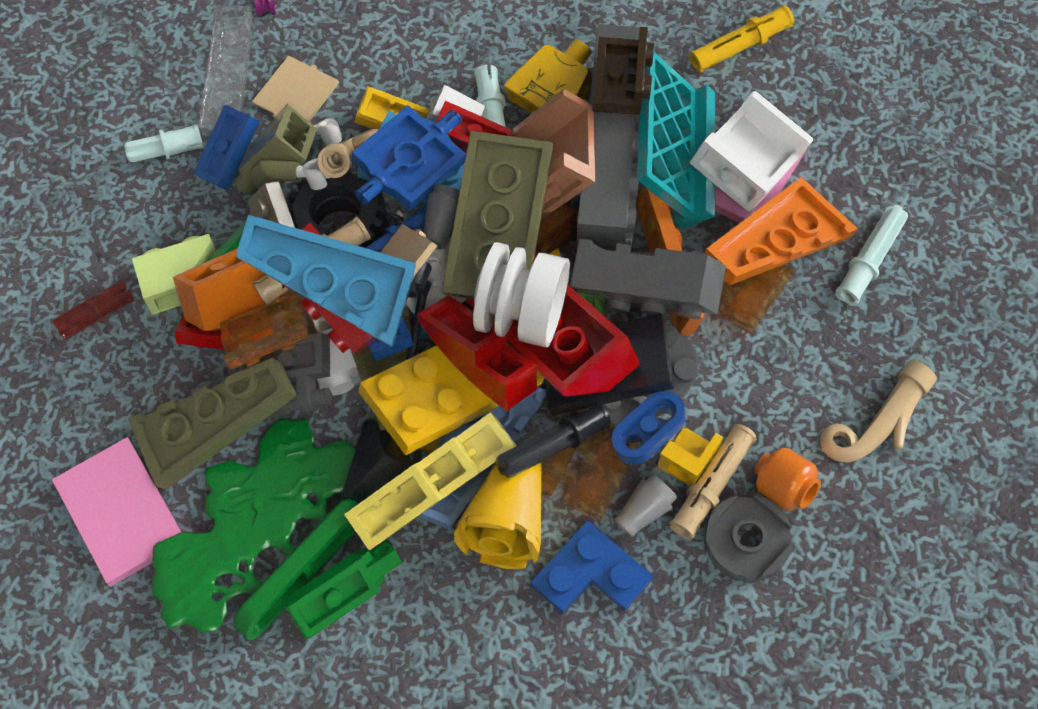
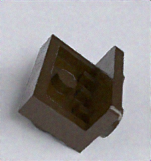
M640 27L638 40L599 37L592 111L640 115L642 99L650 100L652 75H644L645 66L652 67L654 42H647L648 27Z

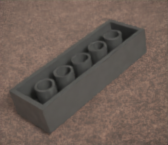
M598 24L590 96L591 105H593L599 37L638 40L640 27ZM594 112L595 182L581 191L576 252L579 239L592 240L593 244L609 251H616L617 243L627 244L631 246L630 252L632 251L636 219L635 206L639 183L637 180L639 115Z

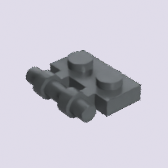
M319 332L248 345V368L274 358L282 363L290 382L296 383L297 396L268 416L269 418L282 417L287 411L299 409L303 413L317 411L319 406L332 403L333 395L329 388L316 389V379L330 377V338L326 334Z

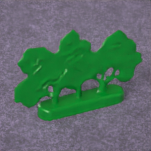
M289 418L279 419L273 423L264 437L258 442L260 452L257 466L248 468L232 460L205 468L206 485L211 488V493L205 500V514L215 520L213 529L210 532L198 534L194 532H181L159 541L153 546L152 565L155 573L152 578V595L164 604L160 618L166 622V627L170 629L188 624L200 633L215 632L223 624L227 615V599L238 594L251 593L252 595L243 603L235 615L233 621L234 628L249 641L256 639L264 633L286 609L281 601L312 581L356 532L344 514L358 505V502L345 499L339 502L329 513H326V499L334 493H342L356 448L345 440L315 448L313 446L315 438L310 429L309 421L303 419L291 421ZM308 493H314L317 496L318 501L315 506L307 499ZM303 517L318 520L320 523L296 548L289 543L290 536L293 534L298 519ZM277 547L287 558L264 582H261L253 577V561L263 549ZM241 561L246 562L248 567L246 573L238 570ZM234 574L243 579V583L240 584L235 581L231 585L233 588L218 586L215 584V580L220 575ZM213 593H223L225 595L219 601H214L211 597Z

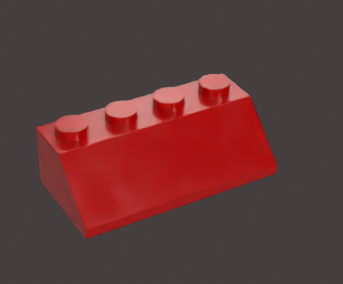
M568 284L559 322L550 346L546 348L519 341L518 320L513 321L506 334V342L518 353L535 363L537 371L564 397L610 391L640 365L627 335ZM468 298L465 300L474 310V299Z

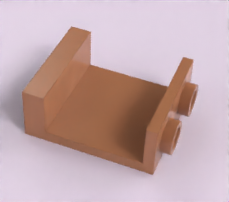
M562 89L513 128V135L516 137L549 141L553 144L541 219L595 182L593 105L565 89Z

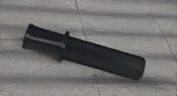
M596 403L591 408L573 417L564 416L559 420L558 425L500 454L496 458L500 474L505 475L507 478H512L569 447H580L584 439L610 426L611 420L607 410L601 404Z

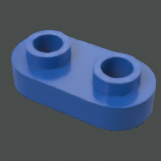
M659 391L645 399L613 430L612 444L615 455L627 464H640L653 456L684 426L686 415L682 399L669 391ZM661 414L672 416L668 421L657 419ZM632 441L641 443V446L637 449L627 447Z

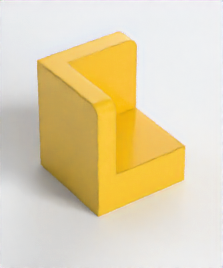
M683 428L675 441L669 440L662 450L657 467L688 486L693 483L696 484L713 456L719 450L723 437L715 433L709 442L688 428Z

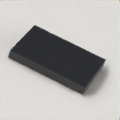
M662 314L614 324L627 335L640 365L610 391L564 397L546 380L548 409L552 416L590 408L596 403L603 405L674 389L665 321Z

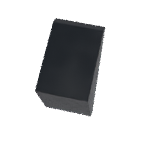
M367 419L364 422L341 494V498L351 499L358 503H361L413 465L409 454L405 455L389 432L386 429L380 431L378 423L371 419Z

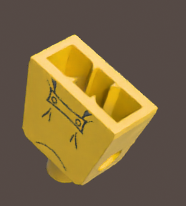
M574 39L565 53L551 45H544L505 83L504 87L508 99L531 114L562 89L585 101L592 86L590 70L584 66L592 54L591 49L577 39Z

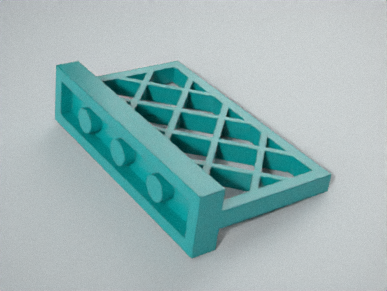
M654 52L652 67L645 66L644 75H652L650 100L642 99L639 115L637 180L673 208V223L683 230L715 217V184L690 164V161L705 139L712 132L715 133V92L707 84L695 89ZM652 165L658 177L652 173Z

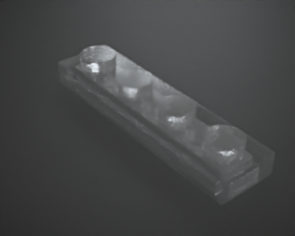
M216 5L198 127L201 136L211 135L225 104L242 112L255 19L252 6Z

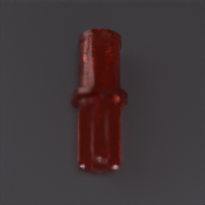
M120 279L114 285L91 298L89 295L85 296L86 301L58 316L53 322L60 335L64 339H69L98 321L101 324L104 323L106 316L128 303L134 302L135 299L130 290L126 289L127 286L124 281Z

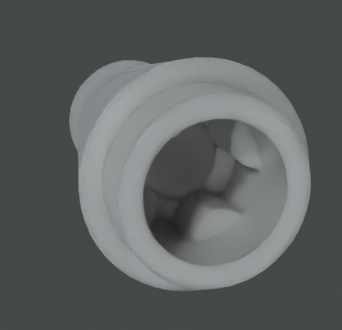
M652 474L647 480L641 479L614 521L630 537H633L638 531L673 509L671 504L677 499V496L659 477Z

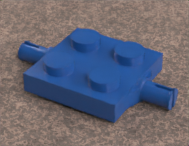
M407 105L352 152L351 161L370 178L368 182L355 191L356 198L359 201L362 200V204L367 205L381 191L392 195L409 211L414 209L427 197L428 193L433 191L435 185H441L465 163L466 153L457 147L448 136L449 132L462 123L460 115L458 113L455 115V111L451 109L439 121L433 122L423 118Z

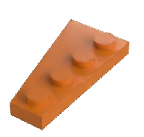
M800 177L710 245L703 254L709 255L726 265L724 280L729 285H733L840 243L852 237L858 228Z

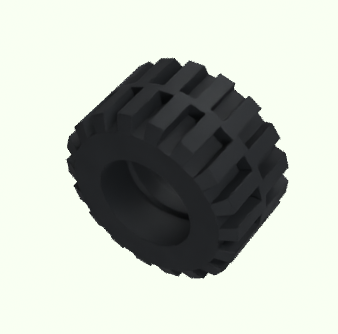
M351 168L341 177L327 178V186L319 190L311 189L308 181L302 179L297 184L299 191H292L289 196L290 204L287 206L295 228L300 230L311 223L320 235L325 234L328 236L336 230L320 227V222L331 213L349 211L358 215V219L364 224L371 237L370 240L358 245L365 248L383 236L384 229L389 227L382 191L367 205L362 204V200L359 201L356 198L355 191L368 181L357 177V173L352 174Z

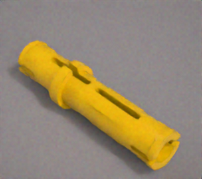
M781 5L760 18L754 16L746 21V25L696 50L690 51L689 61L700 74L704 70L733 57L755 44L761 46L767 43L769 37L793 27L795 22L794 16L786 5Z

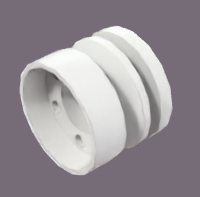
M496 242L491 247L478 276L474 295L473 326L476 331L487 333L495 321L494 330L496 336L503 337L507 334L513 321L518 320L519 341L547 348L554 337L563 308L569 278V259L539 253L529 270L526 269V252L524 248H515L509 259V246Z

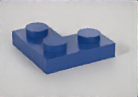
M588 520L530 582V586L559 612L564 614L592 583L625 612L651 583L654 576Z

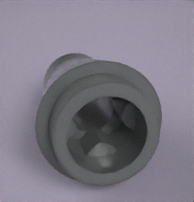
M435 185L433 191L427 194L424 233L426 234L425 238L436 244L438 249L445 248L446 242L453 231L460 190L447 185Z

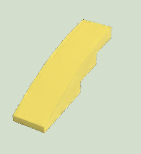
M490 412L457 437L450 439L423 460L409 467L344 515L368 550H371L493 465L500 454L516 447V444L494 413Z

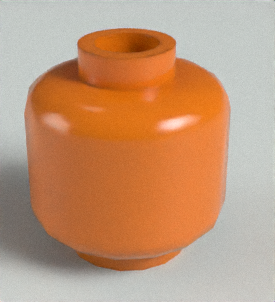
M780 448L772 454L765 453L755 466L754 473L758 475L756 480L758 493L773 501L785 511H793L798 507L801 509L806 508L814 500L821 486L816 465L789 448Z

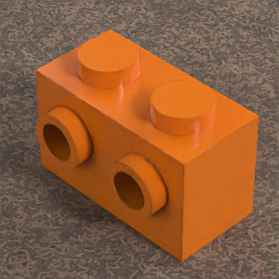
M237 248L174 276L173 280L185 320L204 331H213L224 327L227 321L241 314H251L258 311L261 305L265 304L252 283L266 276V274L236 257Z

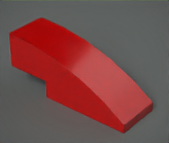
M447 295L418 313V322L445 356L471 383L504 410L508 411L537 390V365L507 346L506 335L503 337L496 336L494 324L487 333L476 331L473 326L474 311Z

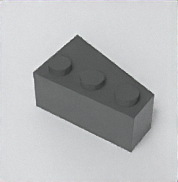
M579 239L570 287L606 303V310L617 313H629L630 308H640V312L644 314H662V316H664L665 310L676 311L678 316L691 319H700L702 313L718 314L726 265L711 256L655 248V253L630 252V245L617 243L616 251H609L593 244L592 240Z

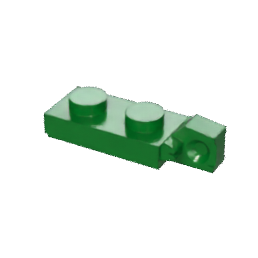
M385 540L371 550L365 547L358 552H354L281 602L305 639H309L380 592L381 590L378 586L386 580L384 575L402 564V561L394 547Z

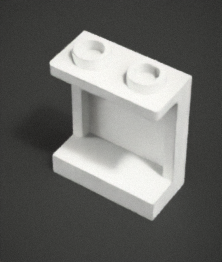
M753 91L739 110L716 133L712 132L705 139L690 161V164L751 213L797 162L812 143L813 138L760 94Z

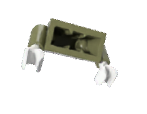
M286 104L247 148L238 169L240 174L234 180L235 185L244 194L252 195L265 183L279 182L281 185L284 181H299L301 177H306L311 189L319 190L327 186L326 179L330 177H327L320 171L317 163L318 158L312 159L305 164L304 162L307 160L314 136L320 135L325 146L341 142L342 133L338 122L328 118L317 125H312L311 121L306 120L289 104Z

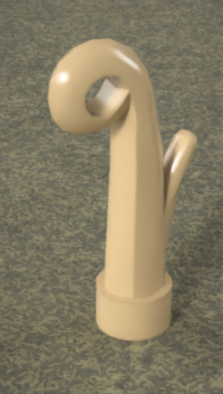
M370 129L340 144L333 143L326 146L318 155L317 163L320 171L330 178L343 176L351 168L352 152L378 129Z
M910 360L898 375L899 381L861 437L858 439L853 430L844 424L836 423L829 425L820 436V445L823 452L835 461L847 463L856 461L870 454L893 430L894 448L896 450L902 449L906 429L916 405L921 397L925 396L937 381L934 372L925 364L916 360ZM833 437H844L848 447L842 448L836 445Z

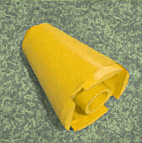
M495 462L456 525L454 542L462 552L468 555L469 549L478 554H482L479 562L504 569L526 568L527 561L533 560V563L538 560L541 550V462L512 478L501 475L497 462Z

